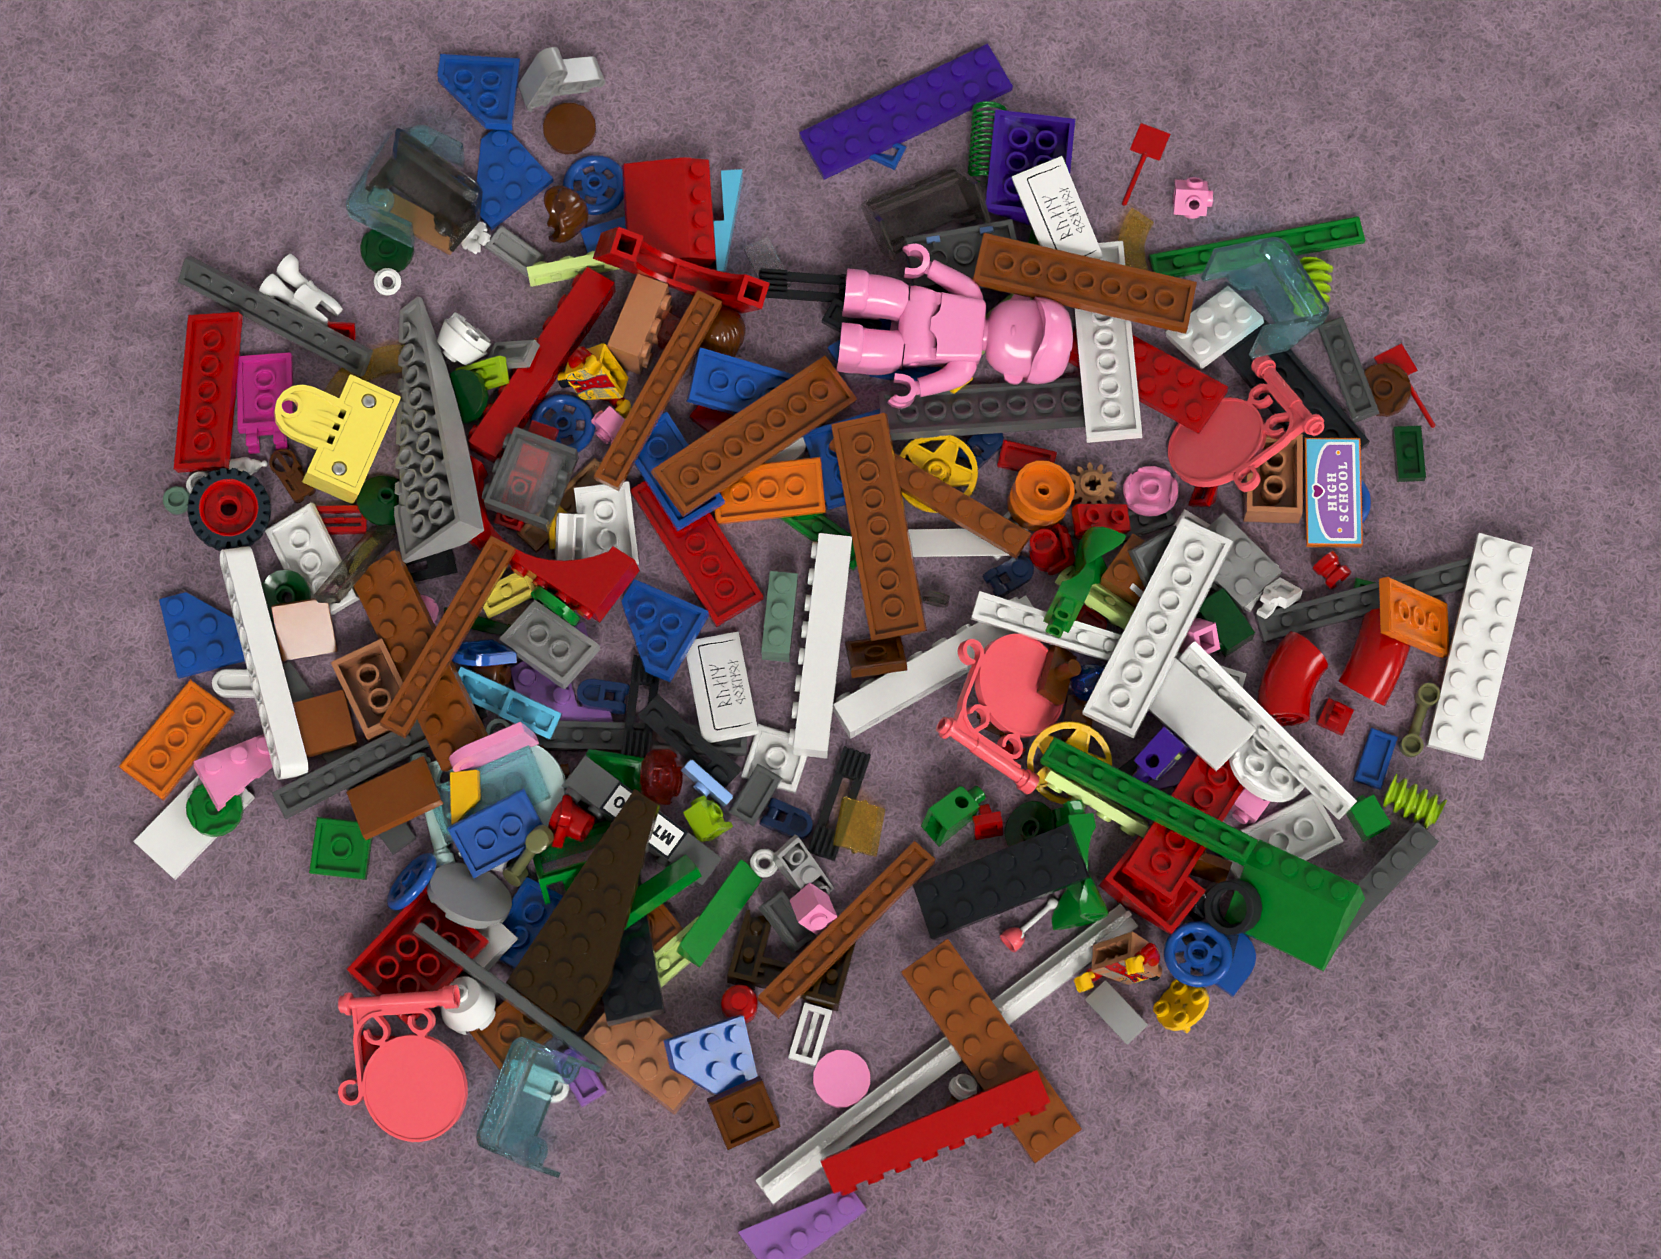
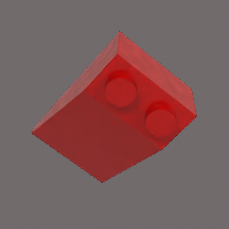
M1139 836L1098 886L1124 907L1168 934H1172L1206 890L1188 876L1174 899L1168 904L1122 872V869L1142 840Z

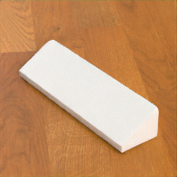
M908 529L913 557L1010 556L966 529Z

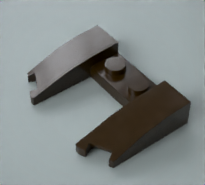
M750 909L745 912L728 971L727 983L745 985L752 990H755V987L765 989L790 963L764 957L772 926L764 915L751 918ZM856 942L800 997L801 999L809 1000L811 1005L838 1012Z

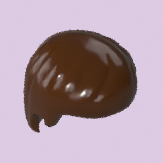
M553 186L545 192L544 205L550 216L547 226L554 228L555 231L548 238L555 243L567 242L579 234L586 226L589 218L587 205L577 192L566 186Z
M722 306L699 348L736 357L739 348L743 344L746 332L745 323L741 315L730 307Z

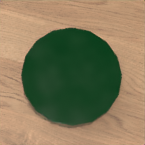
M383 223L374 226L369 233L367 232L363 236L360 245L361 257L364 263L375 273L384 268H391L397 273L404 270L412 261L415 252L414 242L409 233L403 227L393 223Z
M465 369L453 371L449 374L462 424H469L472 420H477L484 412L488 400V390H485L483 384L485 381L477 372Z

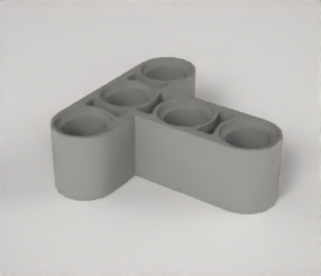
M550 47L536 55L519 82L518 88L527 110L533 111V108L541 105L546 107L553 96L589 92L591 88L596 86L599 88L603 87L605 80L596 57L562 59L559 49Z

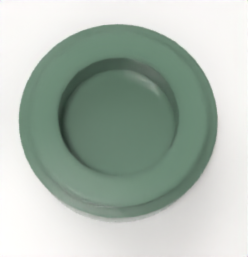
M171 487L164 493L163 504L168 512L182 514L188 510L190 494L183 487Z

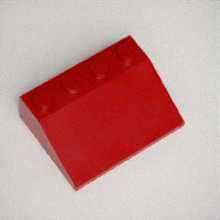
M681 157L623 164L626 230L644 236L643 240L647 244L668 255L709 268L716 260L709 160Z
M426 886L421 894L406 906L347 968V971L372 996L438 991L443 989L444 986L450 985L463 970L412 933L419 922L425 924L471 959H474L486 947L489 941L475 928L457 924L446 918V912L436 903L430 901ZM422 1013L396 1014V1016L408 1025V1017L414 1014L416 1021Z

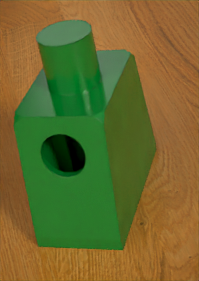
M959 786L928 809L921 827L936 845L940 847L972 821V816L976 815L979 804L986 799L984 792L978 786H974L968 792L963 786Z

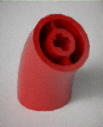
M1380 608L1372 609L1363 617L1353 650L1338 681L1357 693L1386 706L1403 670L1411 645L1381 633Z
M1290 631L1271 655L1262 675L1257 703L1280 726H1294L1310 720V706L1314 690L1318 681L1328 669V662L1319 649L1304 636Z

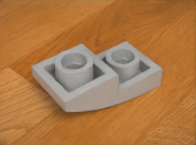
M1106 980L1085 999L1127 1045L1148 1026Z

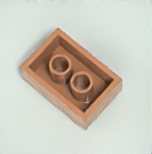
M637 274L607 344L608 349L622 369L641 375L643 368H649L653 358V353H650L653 344H659L663 334V329H660L664 320H669L673 310V306L670 305L672 295H669L668 284Z
M1303 434L1295 437L1285 448L1256 468L1261 477L1260 483L1252 491L1243 492V522L1299 523L1303 513ZM1267 436L1263 451L1279 439H1272ZM1252 472L1243 478V483L1252 479Z
M381 638L331 662L369 743L391 732L380 726V721L403 684Z

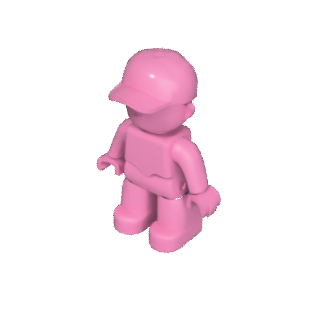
M908 244L902 248L907 256L916 257L922 263L918 268H905L904 278L914 279L927 274V278L940 285L949 293L935 292L921 286H910L909 289V286L901 280L869 274L865 270L847 268L842 316L873 320L881 318L892 321L890 331L863 328L860 324L842 323L837 371L866 375L891 374L898 369L907 370L928 366L944 367L935 373L917 378V381H914L908 375L895 373L894 383L907 386L909 394L903 397L898 395L892 396L887 402L892 407L906 408L913 403L916 395L924 397L963 386L975 374L982 351H985L986 360L990 366L1003 374L1005 381L1013 385H1018L1022 379L1023 382L1032 384L1052 382L1063 375L1068 365L1073 345L1072 322L1069 312L1059 302L1036 296L1030 300V297L1015 294L1011 300L998 304L991 311L989 318H985L986 303L983 300L979 286L963 273L936 260L931 262L927 249L919 244Z

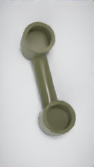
M1433 683L1423 684L1415 693L1416 711L1408 735L1399 742V750L1406 757H1416L1423 750L1424 743L1419 734L1428 708L1432 707L1440 699V690Z
M536 826L527 835L525 841L526 848L518 860L512 862L503 870L505 880L511 885L519 887L524 882L525 878L528 877L526 867L535 854L543 852L553 842L554 835L547 826Z

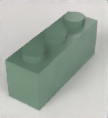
M770 571L761 650L762 660L790 662L798 588L797 573Z

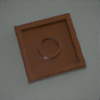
M901 637L871 641V638L845 642L852 678L908 670Z
M760 1076L706 1099L727 1150L781 1127Z

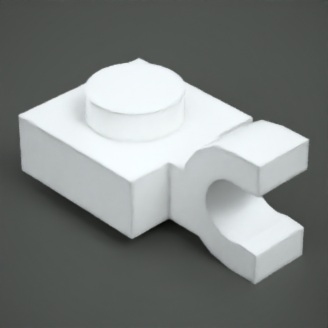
M1278 578L1264 588L1263 595L1260 597V601L1264 602V604L1257 610V615L1266 619L1274 612L1276 606L1286 609L1301 599L1303 590L1282 578Z

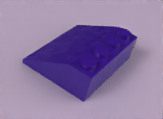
M995 109L985 211L1030 225L1011 177L1060 156L1063 157L1070 174L1075 119Z

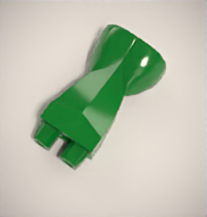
M1103 526L1087 529L1077 548L1075 572L1069 580L1062 581L1043 622L1048 624L1045 630L1047 633L1061 638L1064 631L1069 633L1090 592L1091 586L1099 584L1107 570L1102 555L1122 544L1126 535Z
M1082 800L1067 801L1063 804L1064 808L1052 811L1056 820V828L1068 823L1072 825L1088 870L1089 844L1096 828L1094 814H1085ZM1091 877L1067 887L1053 912V931L1090 925L1108 916L1107 907Z

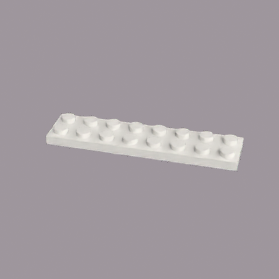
M1123 241L1098 243L1103 254V258H1100V260L1125 265ZM1074 308L1087 443L1142 438L1131 321Z
M1184 518L1181 519L1083 710V715L1134 739L1233 544L1232 540Z
M1482 533L1477 534L1440 686V699L1436 703L1426 744L1427 747L1483 760L1533 547Z

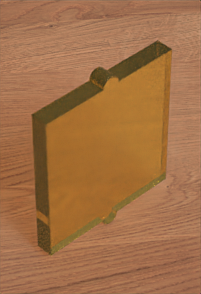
M842 797L833 845L851 850L853 854L862 853L877 857L885 809L868 804L866 800L858 801Z

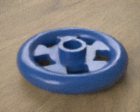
M600 155L583 157L575 161L568 168L564 176L563 186L574 190L575 181H582V190L575 192L584 201L586 196L597 198L596 204L586 203L589 215L608 213L615 209L624 198L622 168L608 157ZM590 166L594 167L595 172L584 175L583 169ZM607 169L614 175L610 180H607L606 176L602 174ZM592 181H598L600 183L596 187L590 185ZM609 187L615 190L610 199L603 196Z
M557 394L546 398L535 408L531 417V421L534 420L559 429L556 438L558 443H561V438L572 436L574 443L567 446L577 449V452L582 451L590 443L596 428L591 423L594 413L589 405L579 397L570 394ZM569 405L576 408L574 414L563 411L564 406ZM549 409H552L556 413L548 421L543 416ZM562 420L568 422L565 427H559L558 423ZM577 420L585 421L584 431L576 430Z
M432 853L419 855L399 874L388 893L387 904L390 909L400 910L405 908L425 889L437 865V859Z
M1193 921L1182 924L1168 936L1165 942L1164 960L1168 970L1178 981L1191 987H1208L1218 983L1226 976L1232 964L1233 954L1228 938L1225 934L1217 932L1209 923ZM1192 934L1195 941L1185 945L1181 938ZM1207 935L1217 943L1213 948L1203 941ZM1184 952L1185 963L1178 964L1175 953ZM1200 952L1203 958L1196 959L1193 957V953ZM1213 956L1221 959L1217 968L1209 965ZM1191 967L1203 969V976L1191 975Z

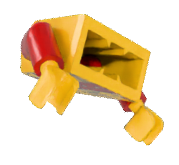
M602 343L588 349L583 346L578 347L569 356L566 370L558 374L560 387H573L583 400L599 399L608 401L624 419H626L631 410L630 401L623 397L629 377L606 344Z

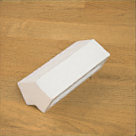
M557 513L555 560L567 561L584 558L586 514Z

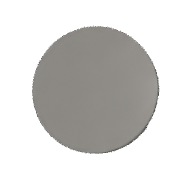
M448 863L435 869L427 885V894L430 901L436 903L446 912V918L466 927L486 929L488 925L503 923L512 907L511 895L506 886L497 877L487 871L473 878L465 863Z

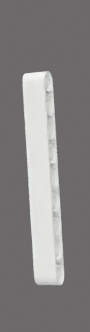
M249 546L222 549L220 551V566L275 777L278 780L305 776L308 773V761L253 551Z

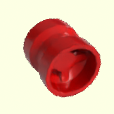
M1334 551L1322 557L1312 568L1317 575H1322L1326 578L1325 584L1330 590L1336 587L1335 583L1341 580L1343 582L1351 574V570L1346 565H1340L1339 557Z

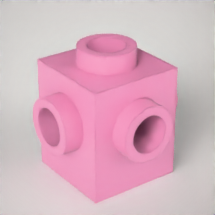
M1190 177L1187 180L1175 179L1173 195L1174 215H1184L1186 218L1191 219L1206 216L1207 207H1212L1213 191L1208 190L1207 181L1197 177Z

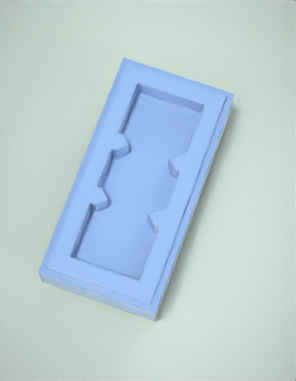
M693 760L688 761L681 769L686 776L696 783L693 787L701 795L706 797L709 795L722 807L726 806L733 798L730 792Z

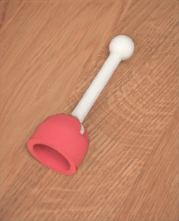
M1050 898L1047 901V905L1022 928L1010 927L1000 935L1001 941L1015 953L1025 942L1024 933L1050 909H1055L1058 905V900Z

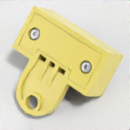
M351 374L339 398L315 387L303 384L291 386L283 391L275 404L274 417L276 425L289 438L316 450L302 482L353 505L401 397ZM287 400L293 401L297 406V411L292 414L284 412L282 403Z

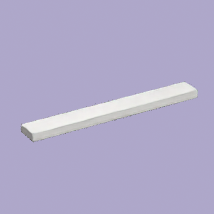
M1195 641L1189 645L1178 661L1250 723L1256 730L1253 736L1340 820L1357 801Z

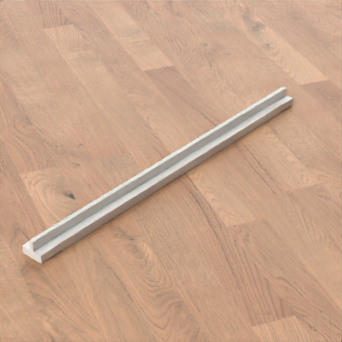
M1121 904L1108 913V916L1095 922L995 998L992 1002L1008 1025L1012 1024L1092 963L1094 944L1133 932L1137 929L1138 925L1132 919L1130 911H1126ZM945 1037L755 1180L771 1203L775 1204L821 1169L823 1166L820 1159L850 1147L962 1062L947 1039Z

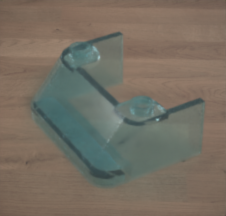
M416 125L391 132L346 200V211L350 218L411 248L415 244L413 225L411 222L390 212L395 201L393 193L388 188L405 164L412 150H426L460 167H463L465 164L463 143L426 125Z
M1269 237L1215 248L1201 276L1203 282L1226 277L1230 284L1238 290L1248 291L1254 289L1275 321L1274 324L1262 326L1249 353L1251 359L1288 351L1323 324L1329 314L1327 303L1295 253L1285 240L1278 237Z
M524 1037L515 1039L509 1048L476 1135L478 1145L524 1167L559 1178L561 1172L543 1165L548 1154V1146L544 1139L537 1136L558 1082L563 1084L572 1083L577 1078L581 1067L598 1073L601 1067Z

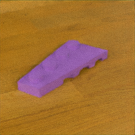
M840 1192L831 1193L741 1230L738 1234L756 1259H802L865 1213L867 1209L854 1192L845 1196H841Z

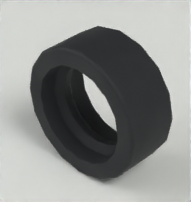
M1240 879L1219 882L1206 895L1204 902L1205 917L1210 926L1217 932L1226 935L1245 933L1254 928L1260 920L1262 913L1261 897L1256 888L1249 882ZM1229 890L1238 891L1246 902L1247 912L1245 919L1238 924L1228 923L1220 912L1219 903L1221 896Z

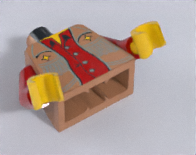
M1134 932L1094 944L1092 967L1087 969L1081 976L1074 978L1078 993L1094 988L1093 982L1103 976L1124 984H1134L1146 979L1157 981L1162 975V967L1158 965L1160 961L1159 950L1155 944L1149 943Z

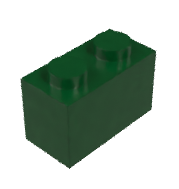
M1224 588L1206 598L1195 617L1216 623L1220 649L1216 652L1219 653L1221 651L1225 657L1253 640L1255 631Z

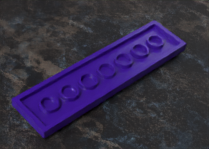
M986 44L799 132V137L823 180L869 159L873 154L878 155L892 148L896 143L901 144L972 110L976 103L991 101L1012 91L1013 85L990 46Z

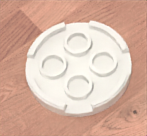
M1253 735L1229 758L1231 769L1237 780L1249 792L1261 799L1271 802L1289 801L1295 798L1305 787Z

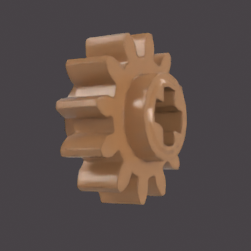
M1091 462L1088 463L1087 470L1085 471L1082 467L1078 466L1076 469L1077 476L1070 475L1074 483L1075 493L1071 503L1080 501L1081 504H1107V500L1112 501L1115 496L1112 490L1116 489L1117 485L1116 482L1110 481L1112 472L1103 474L1102 464L1098 466L1097 470H1094ZM1088 484H1094L1096 490H1090V486L1087 487Z

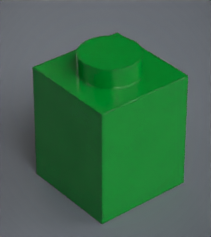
M1374 794L1368 798H1365L1364 795L1355 799L1357 802L1346 813L1362 842L1384 832L1391 825L1390 820Z

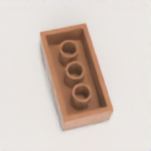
M604 1012L583 1038L587 1044L604 1055L610 1065L674 1115L698 1087L692 1080L670 1069L663 1040L674 1036L650 1017L609 1026Z

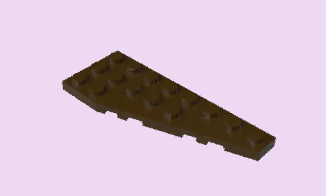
M636 789L633 790L506 982L576 1032H579L611 983L614 964L621 948V939L627 926L637 891V882L646 859L644 857L649 839L651 840L660 805Z

